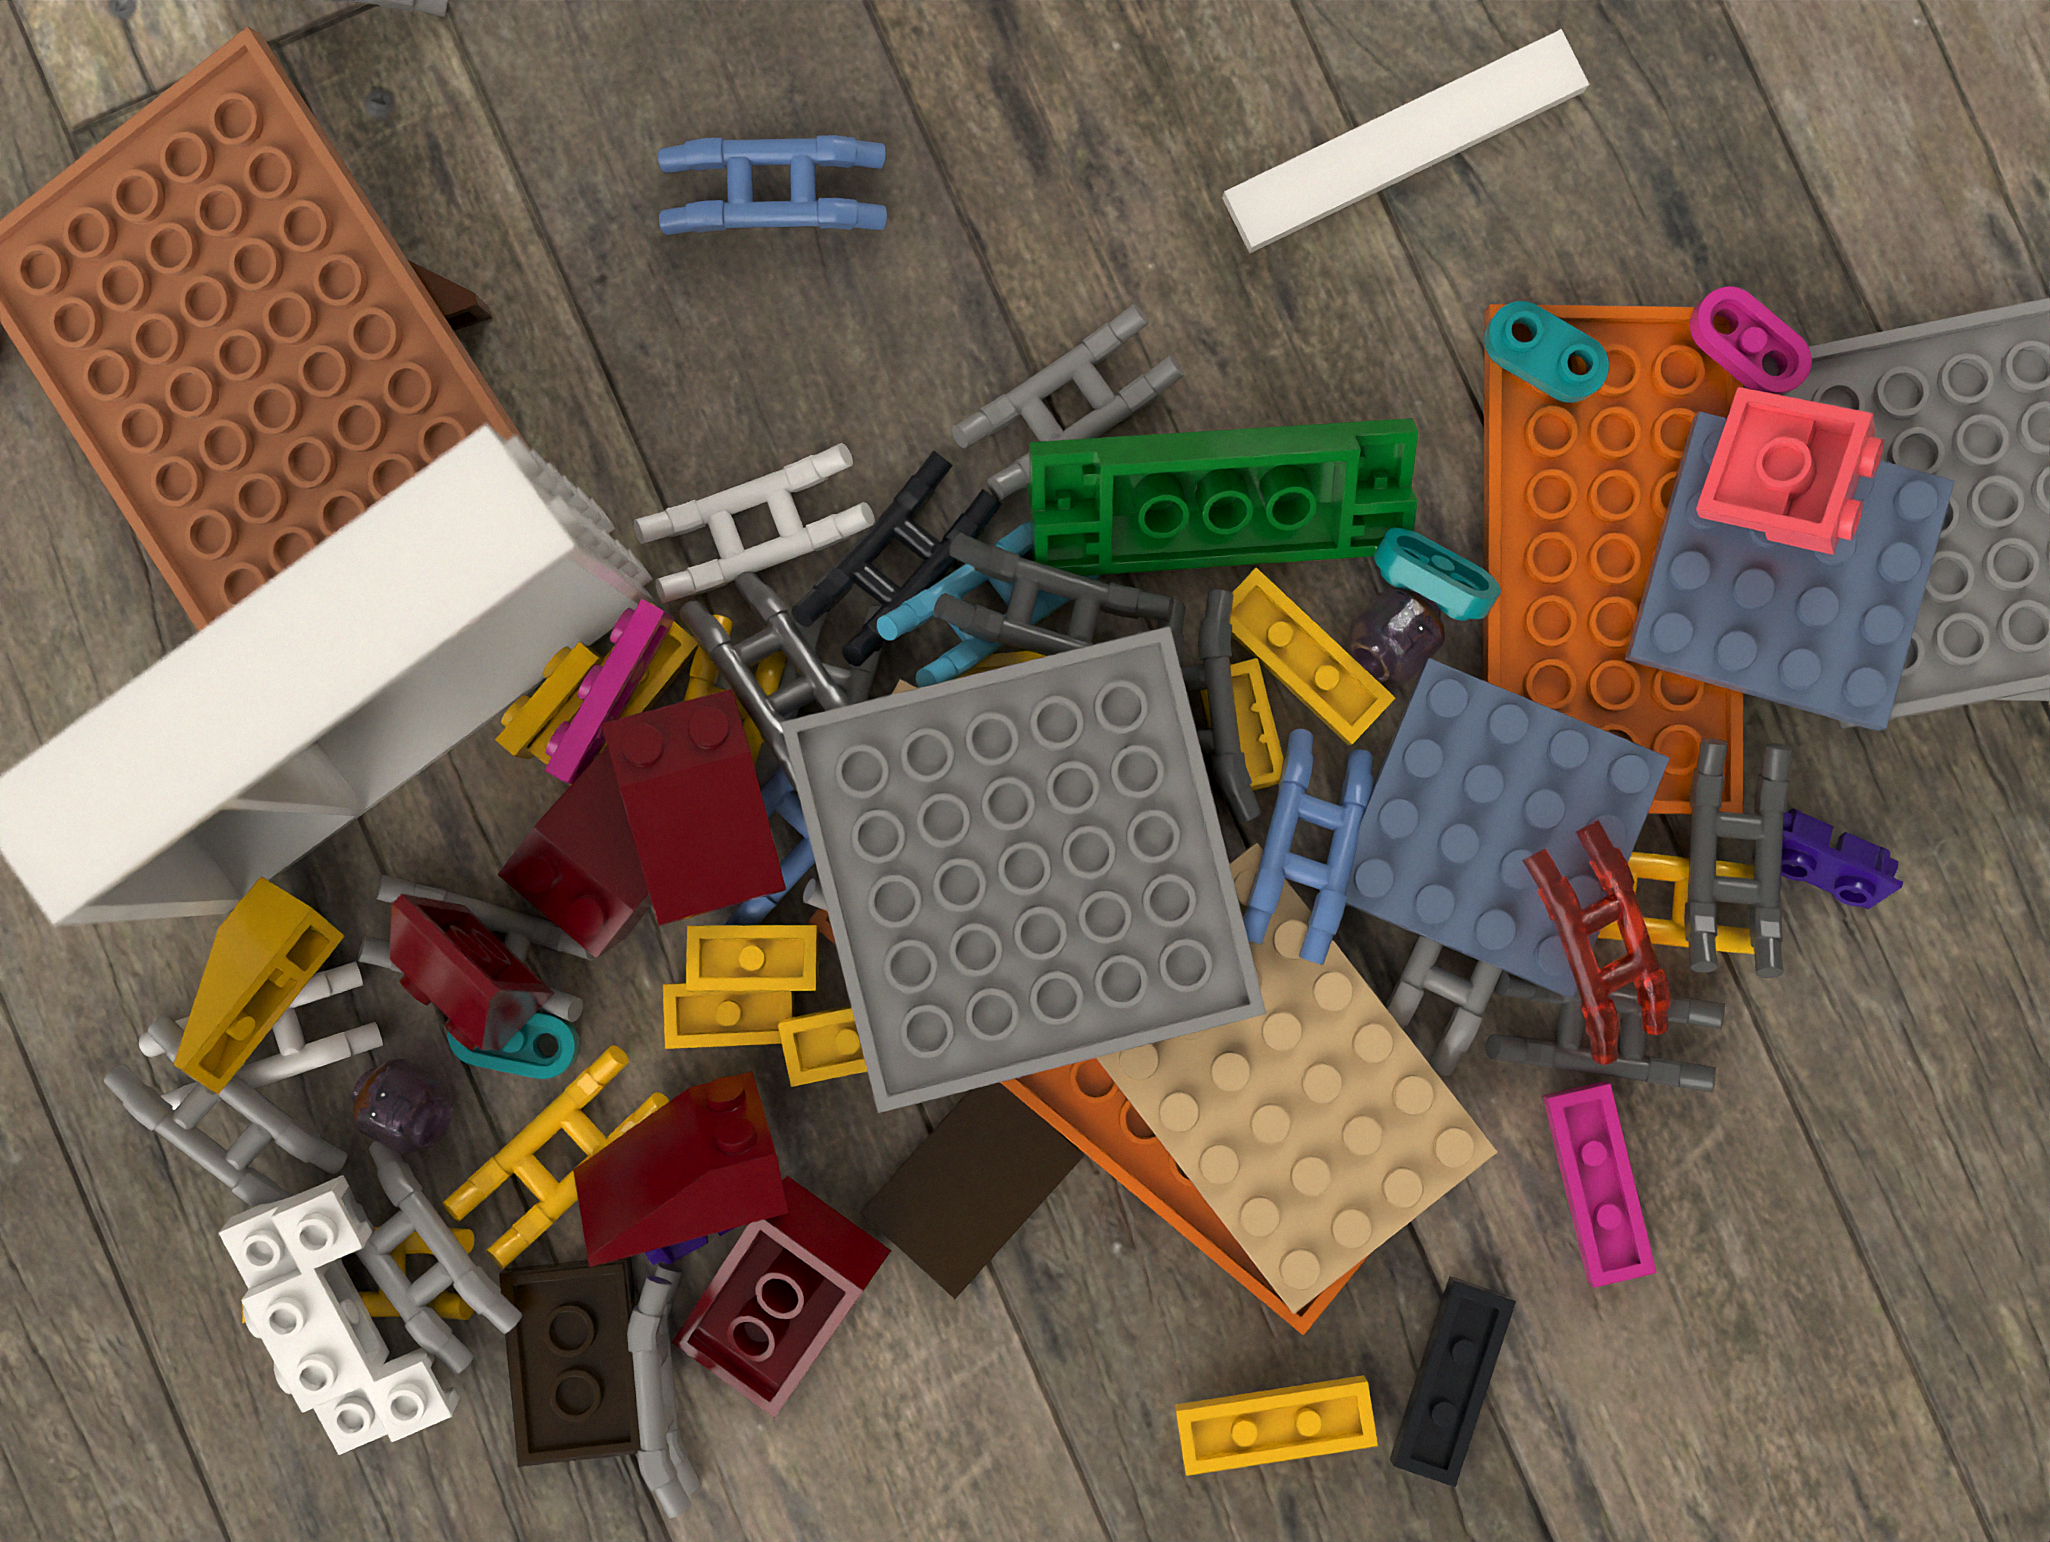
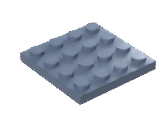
M1699 411L1692 419L1625 660L1875 731L1887 729L1955 481L1880 460L1873 479L1860 477L1853 497L1854 500L1863 501L1862 515L1856 534L1852 541L1840 538L1834 555L1769 541L1766 538L1765 532L1698 516L1696 507L1727 418Z
M1428 658L1423 663L1373 784L1372 793L1359 826L1358 845L1345 896L1347 899L1345 904L1560 995L1573 998L1670 758Z

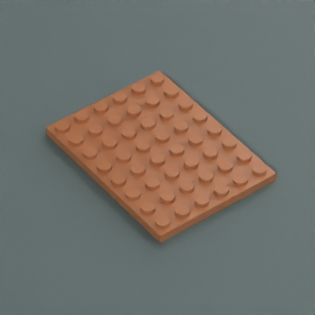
M248 26L0 220V323L198 632L223 616L484 425L490 426L506 440L515 434L518 435L529 448L262 35Z

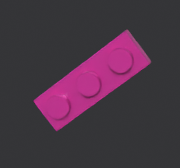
M643 599L639 602L636 610L629 607L622 613L610 636V641L616 644L604 666L596 664L592 667L579 689L578 698L584 701L571 723L565 720L558 726L547 745L546 754L552 758L544 771L567 784H572L599 755L606 742L601 723L620 718L675 621L674 617Z
M1601 1081L1542 1095L1587 1283L1595 1288L1657 1273L1611 1084Z

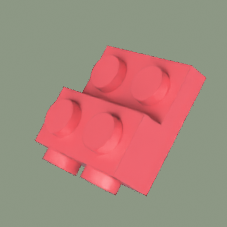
M1738 387L1696 507L1698 516L1765 532L1766 538L1769 541L1834 555L1839 539L1852 541L1858 529L1863 510V501L1854 500L1853 497L1860 477L1873 479L1882 457L1884 439L1874 437L1876 431L1873 413Z

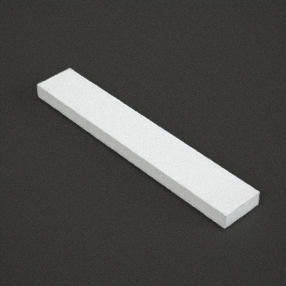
M1562 29L1224 191L1222 199L1249 253H1252L1583 93L1589 86V82Z

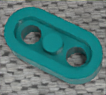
M1527 301L1509 303L1499 309L1486 326L1484 345L1489 357L1500 367L1559 401L1575 403L1585 400L1596 392L1607 378L1609 360L1603 346L1594 338L1534 303ZM1520 323L1527 326L1531 332V340L1529 342L1516 340L1512 334L1513 324ZM1569 356H1578L1584 360L1586 364L1585 375H1576L1570 371L1567 364Z
M1389 529L1374 553V560L1380 568V573L1388 583L1397 588L1414 590L1437 603V606L1443 613L1456 620L1467 621L1469 619L1485 618L1501 593L1498 582L1486 570L1423 535L1408 529Z
M536 1012L501 1050H481L479 1047L474 1051L469 1050L448 1032L450 1048L461 1061L473 1066L535 1079H549L564 1073L575 1063L580 1050L578 1032L570 1021ZM544 1033H549L557 1039L558 1050L554 1056H547L539 1049V1039Z

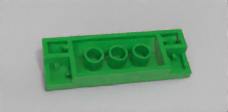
M1406 418L1029 442V484H1027L1033 561L1077 575L1089 576L1374 556L1375 551L1389 529L1404 528L1414 531L1418 500L1411 486L1419 431L1413 419Z

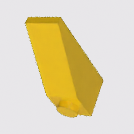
M261 876L218 928L173 1065L219 1095L344 938V935L312 907Z

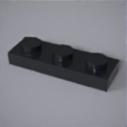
M1449 1276L1390 1456V1461L1394 1467L1456 1488L1516 1303L1512 1297Z

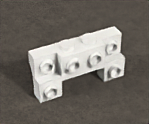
M343 1175L292 1197L268 1204H261L232 1216L218 1232L249 1289L241 1300L244 1305V1319L249 1331L256 1338H262L274 1360V1373L281 1389L285 1393L293 1395L302 1413L314 1408L339 1455L387 1434L391 1442H394L452 1417L460 1399L455 1387L445 1391L441 1389L431 1370L436 1356L434 1354L429 1355L423 1348H419L384 1364L390 1352L340 1260L341 1257L363 1248L372 1234L367 1221L355 1226L341 1199L349 1187Z

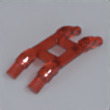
M1598 819L1575 832L1591 859L1589 863L1599 879L1602 891L1607 893V896L1581 909L1578 897L1566 876L1563 877L1546 848L1522 861L1539 889L1537 893L1547 909L1550 920L1554 921L1583 1003L1581 1009L1585 1018L1586 1033L1590 1036L1591 1057L1598 1064L1609 1065L1618 1058L1617 1038L1620 1034L1619 1017L1614 1001L1608 995L1634 981L1637 990V1003L1641 1006L1642 1029L1650 1035H1661L1669 1028L1668 1008L1671 1005V994L1665 970L1660 968L1633 889L1635 882L1630 867L1620 849L1614 847ZM1616 921L1627 954L1599 969L1588 936Z

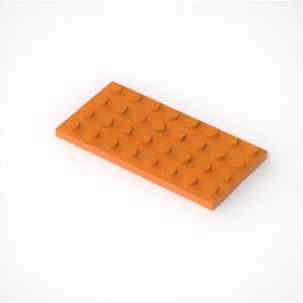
M1490 304L1485 309L1484 333L1491 318L1499 309L1507 304ZM1538 305L1597 340L1607 353L1609 371L1603 385L1587 399L1575 403L1562 402L1497 365L1489 357L1484 345L1483 569L1495 578L1500 586L1501 593L1488 615L1483 618V681L1669 757V762L1648 814H1692L1690 791L1693 772L1697 768L1701 739L1714 738L1728 742L1723 770L1725 778L1722 790V803L1719 811L1743 813V693L1625 660L1692 419L1699 411L1727 418L1737 388H1743V384L1695 343L1690 332V318L1695 307ZM1714 316V328L1721 334H1729V322L1722 316ZM1520 323L1512 325V334L1516 340L1520 342H1529L1531 340V332L1527 326ZM1569 356L1567 364L1570 371L1576 375H1585L1586 364L1584 360L1578 356Z

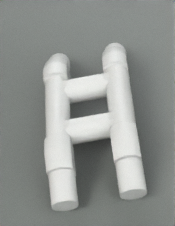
M840 443L819 454L810 455L795 463L784 466V469L698 501L692 500L682 505L667 508L663 512L635 519L634 530L641 544L668 536L674 537L705 527L708 524L721 558L656 579L655 585L660 600L666 603L689 595L695 596L720 588L736 580L743 572L756 573L809 552L825 549L872 526L875 522L874 514L869 505L862 502L843 512L832 514L808 524L803 528L791 492L796 493L827 480L829 476L852 466L853 459L849 449L843 443ZM767 502L780 537L744 550L732 514Z
M354 961L315 973L272 1027L280 1053L247 1065L244 1062L235 1075L253 1089L383 1046L376 1022L306 1044L298 1021L295 1007L363 986L357 963ZM189 1016L175 1021L184 1031ZM148 1032L142 1034L139 1038V1047L144 1055L154 1057L166 1052ZM197 1081L162 1094L161 1097L173 1106L172 1109L175 1110L199 1082Z

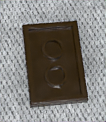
M1000 1082L971 1089L867 1202L860 1213L951 1297L956 1299L1084 1157V1153Z
M631 1256L590 1267L588 1260L509 1268L499 1273L501 1294L522 1313L519 1322L509 1332L505 1333L518 1467L638 1454V1448L641 1445L633 1355L629 1351L627 1336L633 1308L636 1307Z

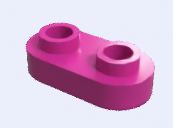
M1737 287L1718 288L1695 306L1690 318V332L1695 343L1748 389L1785 395L1800 386L1808 377L1811 370L1812 357L1807 343L1747 291ZM1714 316H1722L1729 322V334H1721L1714 328ZM1763 357H1770L1776 361L1779 368L1777 376H1771L1764 371L1762 366Z

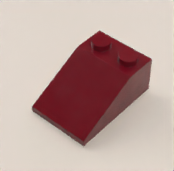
M732 689L601 723L658 927L786 891L751 751Z
M607 746L534 825L497 874L596 959L624 940L652 905Z
M402 893L392 903L389 959L404 973L399 979L400 984L422 1004L428 1006L433 1002L449 1018L444 1024L447 1031L469 1050L474 1051L477 1047L481 1050H501L554 994L465 905Z
M753 1071L735 1076L720 1077L708 1083L689 1087L573 1169L590 1267L789 1213L776 1150Z
M788 1175L783 1179L782 1183L789 1213L747 1225L671 1342L773 1418L782 1409L892 1251Z

